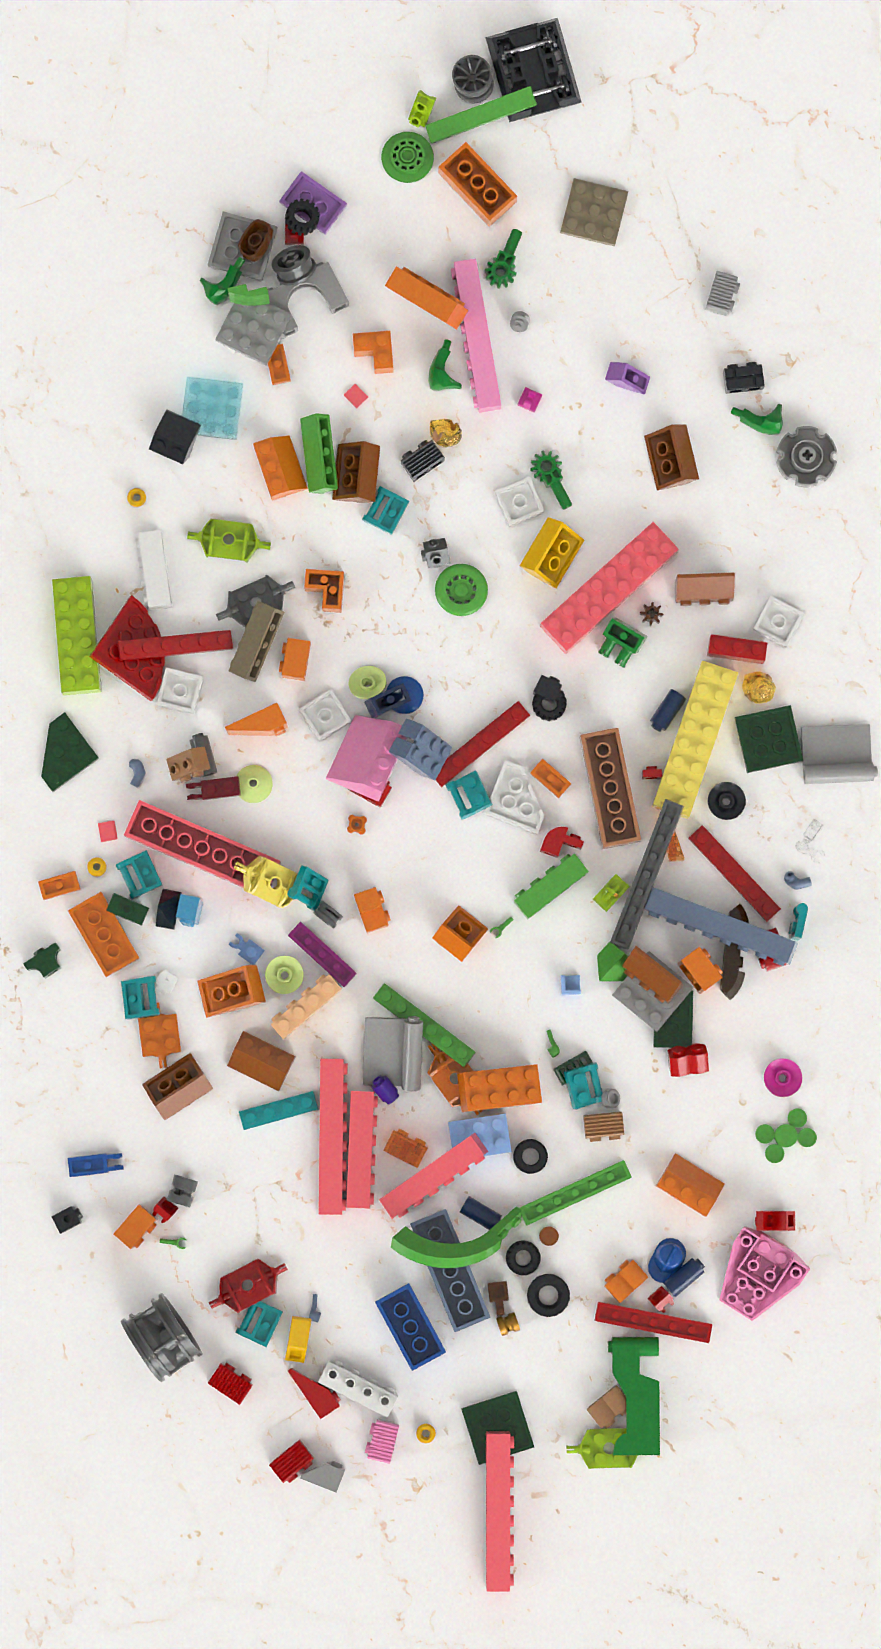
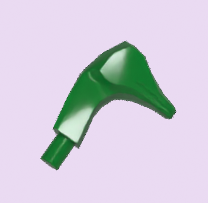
M238 257L233 266L230 264L227 274L221 282L215 284L204 278L199 280L204 287L206 297L211 303L219 305L229 298L228 288L236 286L242 274L240 268L245 262L243 258Z
M448 339L444 340L442 348L438 350L429 369L428 382L430 389L433 391L462 388V384L452 379L445 371V362L451 353L449 351L451 341Z
M780 403L766 416L755 415L746 408L741 410L733 407L731 410V414L740 417V422L760 433L777 435L782 430V404Z

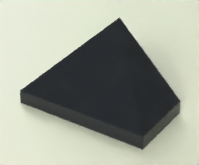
M168 889L162 890L157 908L156 927L175 930L176 914L182 892Z

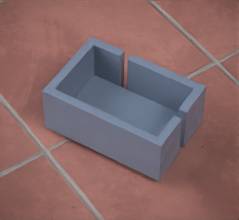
M406 718L398 734L412 739L414 742L411 743L396 737L389 753L419 775L435 781L450 754L452 746L423 724Z

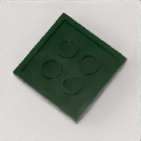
M791 705L734 718L747 774L804 761Z
M517 1391L461 1408L479 1465L486 1463V1431H509L510 1436H514V1448H510V1455L534 1448Z

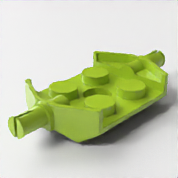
M210 519L202 531H199V533L188 531L187 539L201 542L207 558L209 556L240 560L248 563L257 549L270 550L271 542L260 541L257 538L253 525L249 523ZM226 535L234 537L232 544L224 543L223 539Z
M626 1428L587 1429L580 1444L574 1446L566 1445V1449H574L566 1450V1453L580 1454L588 1469L632 1468L638 1456L613 1455V1452L610 1454L604 1452V1445L609 1442L615 1445L616 1440L622 1434H626Z

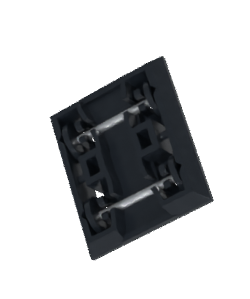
M558 17L485 37L501 95L505 96L531 86L537 102L536 106L507 116L509 123L582 103ZM551 47L553 52L558 51L560 60L556 61L555 53H552ZM560 64L562 65V69L564 72V74L561 75L562 84L560 83L558 75V65ZM504 65H507L509 74L505 75ZM509 78L513 86V88L509 89L507 79Z

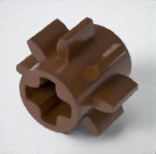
M652 602L651 606L648 607L644 604L645 612L641 611L639 614L644 616L642 623L647 621L650 627L653 622L659 624L660 620L658 617H663L664 615L659 613L661 605L656 607L654 602ZM650 610H653V613L656 614L653 618H650V615L647 614Z

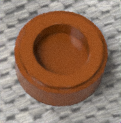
M544 1227L539 1233L540 1241L546 1246H552L558 1241V1231L553 1227Z

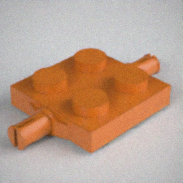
M157 1002V1008L160 1010V1002ZM160 1012V1015L138 1018L142 1056L158 1057L159 1069L163 1068L162 1061L164 1068H168L166 1056L181 1052L177 1014L165 1015Z

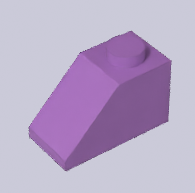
M610 362L605 380L617 387L645 394L650 376L628 363Z

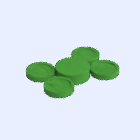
M799 1108L791 1110L787 1117L789 1124L780 1125L775 1132L767 1124L760 1125L756 1129L755 1137L760 1143L767 1144L773 1139L777 1143L769 1145L765 1150V1157L769 1162H781L785 1154L782 1147H791L797 1140L803 1147H811L816 1143L817 1135L814 1130L804 1128L797 1133L795 1129L804 1126L807 1122V1115L804 1110Z

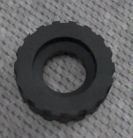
M539 1275L528 1287V1303L532 1310L541 1316H557L567 1308L570 1301V1290L566 1282L557 1275ZM544 1286H553L558 1292V1299L552 1305H545L539 1299V1292Z

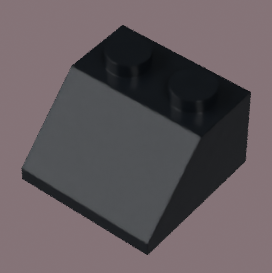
M166 409L154 432L149 450L183 465L190 457L201 424Z

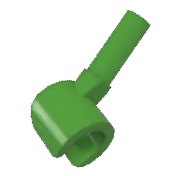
M510 916L500 926L493 927L490 930V933L494 929H498L499 935L495 938H499L502 935V931L505 929V927L508 926L514 919Z
M551 1029L546 1032L552 1046L547 1050L551 1057L554 1058L559 1055L560 1049L554 1041Z
M180 1237L177 1240L160 1238V1243L175 1245L179 1249L186 1248L178 1245L179 1241L186 1240L185 1238Z

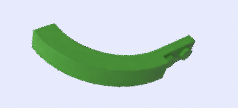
M516 1206L487 1233L479 1238L463 1243L448 1244L434 1242L419 1236L405 1226L392 1237L390 1248L405 1258L426 1266L458 1268L472 1265L485 1260L500 1249L502 1240L508 1235L509 1230L512 1227L516 1228L521 1223L522 1210Z

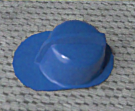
M666 1238L658 1244L648 1264V1272L651 1278L663 1283L682 1267L686 1258V1249L683 1243L678 1239Z

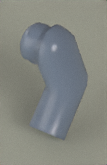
M131 759L129 767L132 768L134 777L130 784L139 788L146 771L139 759Z
M791 871L785 873V883L795 890L812 886L810 877L799 879Z

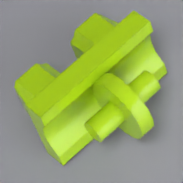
M419 90L408 118L410 120L409 123L416 127L422 126L425 128L437 98Z
M615 874L593 900L607 912L630 886Z

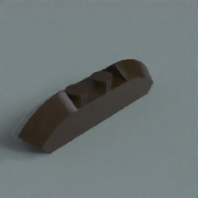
M741 903L728 913L730 917L749 923L747 913ZM733 943L730 946L724 945L723 973L721 974L723 978L720 982V990L729 1000L738 993L745 978V972L739 971V968L743 967V956H740L741 950L737 949L738 945Z

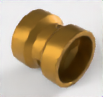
M515 1312L509 1313L506 1317L500 1316L496 1318L502 1336L508 1335L509 1331H520Z

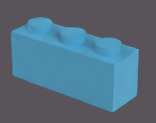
M181 894L176 918L184 926L194 927V924L199 925L203 901L198 897Z

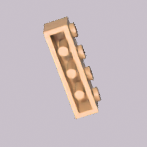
M323 974L315 981L317 983L312 989L308 987L301 993V999L298 1001L294 999L286 1006L288 1009L283 1014L279 1012L271 1019L273 1023L270 1025L283 1040L342 991V988L330 974L327 976Z

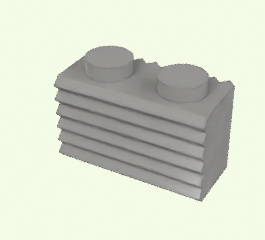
M716 271L705 308L706 311L727 316L728 311L732 312L735 304L732 297L734 293H738L740 283L737 282V276Z

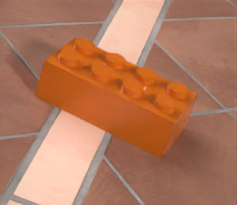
M467 142L438 166L440 176L489 227L517 202V195Z
M396 266L385 284V287L456 330L468 312V309L463 307L464 302L406 267L400 269Z
M538 1064L457 1074L462 1112L542 1103Z

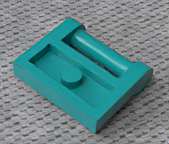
M379 486L375 502L372 503L367 514H364L362 521L392 535L410 501ZM384 497H388L389 500L379 519H374L373 517Z
M476 770L446 784L447 790L451 792L460 811L459 816L461 820L469 818L493 805ZM461 786L472 806L469 809L466 808L457 789Z
M147 850L116 864L117 870H120L130 891L129 896L131 900L163 886ZM132 864L141 883V889L137 890L127 866Z
M301 865L293 887L288 890V897L299 900L306 904L307 908L314 911L320 904L329 880L309 867ZM302 888L312 893V898L302 894Z
M800 903L793 909L795 921L790 923L788 934H791L790 939L798 941L802 938L808 913V906L805 903Z
M156 976L121 981L125 1019L130 1020L160 1015L155 992ZM142 984H147L150 1007L148 1010H145Z
M597 1062L564 1072L572 1108L575 1110L602 1102L603 1092L597 1072ZM588 1071L590 1072L596 1095L591 1097L585 1074Z
M259 1301L248 1308L240 1328L237 1327L235 1333L267 1348L283 1311ZM257 1307H260L263 1310L251 1334L247 1332V1329Z

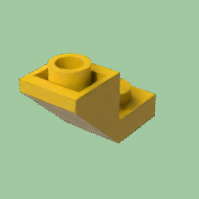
M292 1316L285 1360L304 1363L311 1318Z

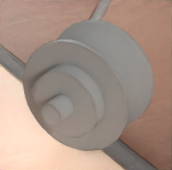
M523 311L515 312L511 317L510 327L516 332L526 331L530 323L528 314Z

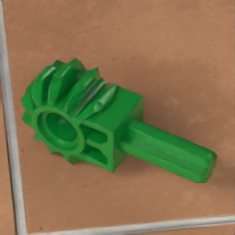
M512 229L504 250H499L497 258H493V263L488 261L487 266L489 268H485L484 272L488 274L485 279L491 280V286L497 283L498 289H500L501 284L507 288L508 282L513 283L514 279L512 277H515L517 272L513 271L516 268L514 264L516 256H514V253L522 236V232L518 229ZM502 269L505 271V274L499 276L496 274V270Z
M542 450L541 456L535 454L536 460H531L530 464L534 465V467H531L530 471L536 472L533 476L535 479L540 475V482H544L546 488L551 487L563 510L568 509L572 506V502L561 483L563 476L561 475L562 469L559 466L562 465V461H556L559 458L558 455L551 457L552 451H549L548 455H546L545 451ZM542 463H549L551 469L548 471L541 468Z

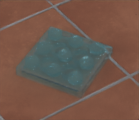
M187 377L182 416L201 424L197 436L237 440L244 384Z

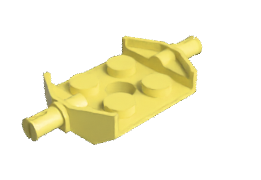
M258 856L248 866L240 862L235 864L237 866H234V869L243 873L245 892L279 908H284L293 900L288 897L287 893L293 887L298 873L262 856ZM276 878L277 885L274 888H271L270 882L272 879Z

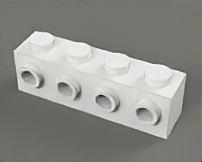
M338 1360L328 1361L318 1383L388 1418L398 1398V1395L395 1394L396 1390L388 1386L385 1389L378 1386L379 1382L371 1377L365 1379L361 1377V1372L353 1368L350 1371L343 1368L344 1364Z

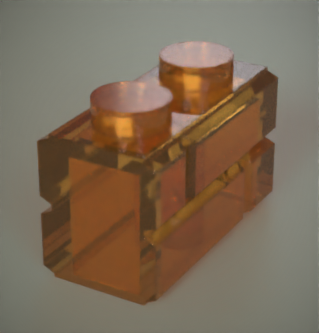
M400 1128L398 1131L393 1130L383 1151L418 1168L428 1149L425 1146L426 1142L417 1137L415 1140L409 1138V1133Z

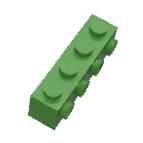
M315 413L300 418L309 493L324 494L338 489L330 415Z
M575 853L572 856L570 854L564 856L560 860L561 864L558 867L553 865L545 871V877L542 879L536 878L530 883L531 888L527 891L522 889L515 895L514 903L527 920L588 874L589 871Z

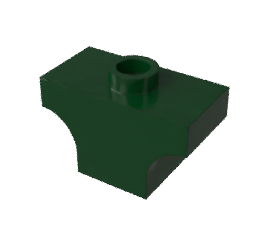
M113 893L106 911L142 926L150 908Z
M56 942L46 949L42 947L33 953L34 957L23 963L28 971H40L46 979L62 968L57 961V955L61 949Z

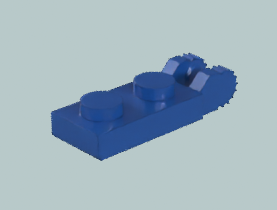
M105 1153L67 1158L69 1177L124 1170L123 1165L108 1167L107 1159L122 1158V1153L109 1155Z

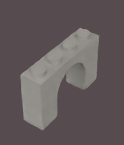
M329 262L316 264L314 273L301 283L295 285H283L280 283V286L274 289L273 287L267 289L270 304L290 314L291 312L288 308L289 299L294 292L302 288H312L320 292L332 314L349 306V301ZM293 316L281 339L299 331Z

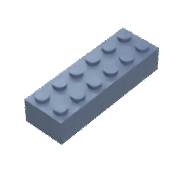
M446 1209L410 1223L413 1232L423 1238L439 1243H460ZM469 1265L458 1268L427 1266L454 1332L491 1318Z

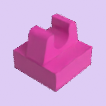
M525 387L517 406L535 413L543 394Z

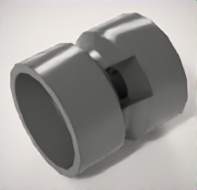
M174 1174L171 1184L173 1189L169 1190L167 1201L190 1208L193 1200L191 1194L196 1191L198 1181ZM180 1190H184L182 1196L180 1195Z

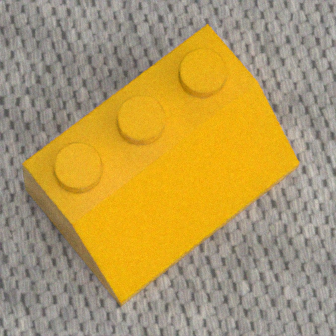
M548 517L519 566L532 576L557 589L585 540L563 522Z

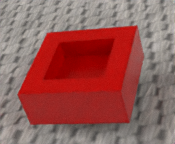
M647 766L646 770H642V780L662 778V769H657V766Z

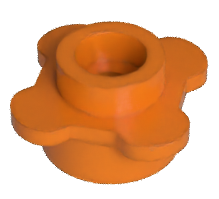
M353 814L348 817L350 822L347 831L363 835L366 832L365 823L367 818Z

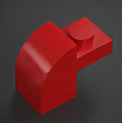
M556 827L545 836L540 852L558 858L563 844L581 850L584 841L578 835L572 833L570 836L566 835L568 827Z
M756 1211V1231H795V1211Z

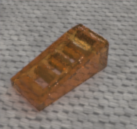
M674 832L667 850L669 863L684 862L685 860L676 832Z

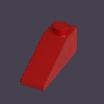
M293 1368L288 1370L320 1420L340 1407L339 1401L341 1399L336 1391L331 1392L329 1388Z

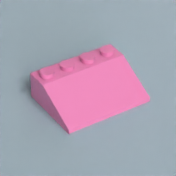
M355 715L326 776V780L379 802L398 760L389 753V750L396 737L407 740V737L398 734L402 725L392 721Z

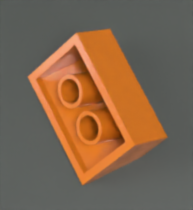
M290 435L270 437L253 443L272 501L308 489Z
M675 1153L655 1186L702 1216L707 1217L725 1183Z

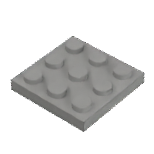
M223 211L207 264L208 267L227 272L230 264L233 266L238 257H241L245 260L240 268V271H242L241 276L263 281L278 227L271 225L274 232L269 248L264 256L256 262L248 261L241 254L238 243L247 227L254 220Z
M234 303L215 341L267 366L292 314L272 304L247 306Z
M648 951L647 955L682 981L683 986L669 1004L665 1001L662 1004L654 997L655 993L652 990L646 991L639 985L640 981L637 978L631 979L627 976L612 996L658 1032L694 987Z

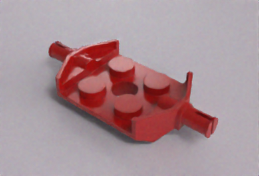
M256 1259L221 1277L219 1284L220 1295L208 1303L211 1309L225 1304L239 1314L240 1311L273 1294H277V1276L287 1271L288 1268L285 1263L276 1268H271L260 1259ZM251 1280L253 1283L252 1289L244 1290L242 1288L243 1282Z

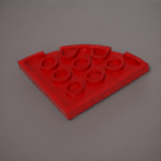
M131 595L89 657L149 701H153L162 682L165 657L119 660L118 641L161 637L157 624H154L148 614V610L139 600Z

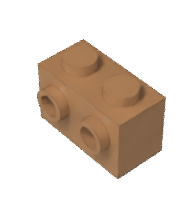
M205 747L190 748L166 759L172 781L180 780L181 783L192 780V776L193 778L202 776L204 771L211 769Z

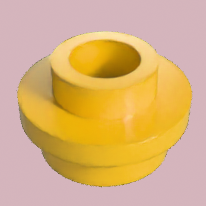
M134 488L128 492L127 500L131 506L140 507L146 502V494L142 489ZM135 495H139L140 500L135 501L133 500V497Z
M95 857L88 862L87 869L92 876L99 877L106 872L107 865L103 859ZM94 864H100V869L94 870Z
M422 1424L416 1431V1436L422 1443L432 1442L436 1435L434 1427L430 1424ZM423 1430H428L430 1435L424 1437L422 1435Z

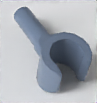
M313 1294L309 1318L312 1319L311 1321L318 1323L321 1312L316 1311L318 1294Z

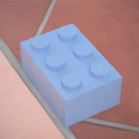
M506 1114L448 1122L452 1148L473 1133H476L488 1150L483 1156L511 1152Z

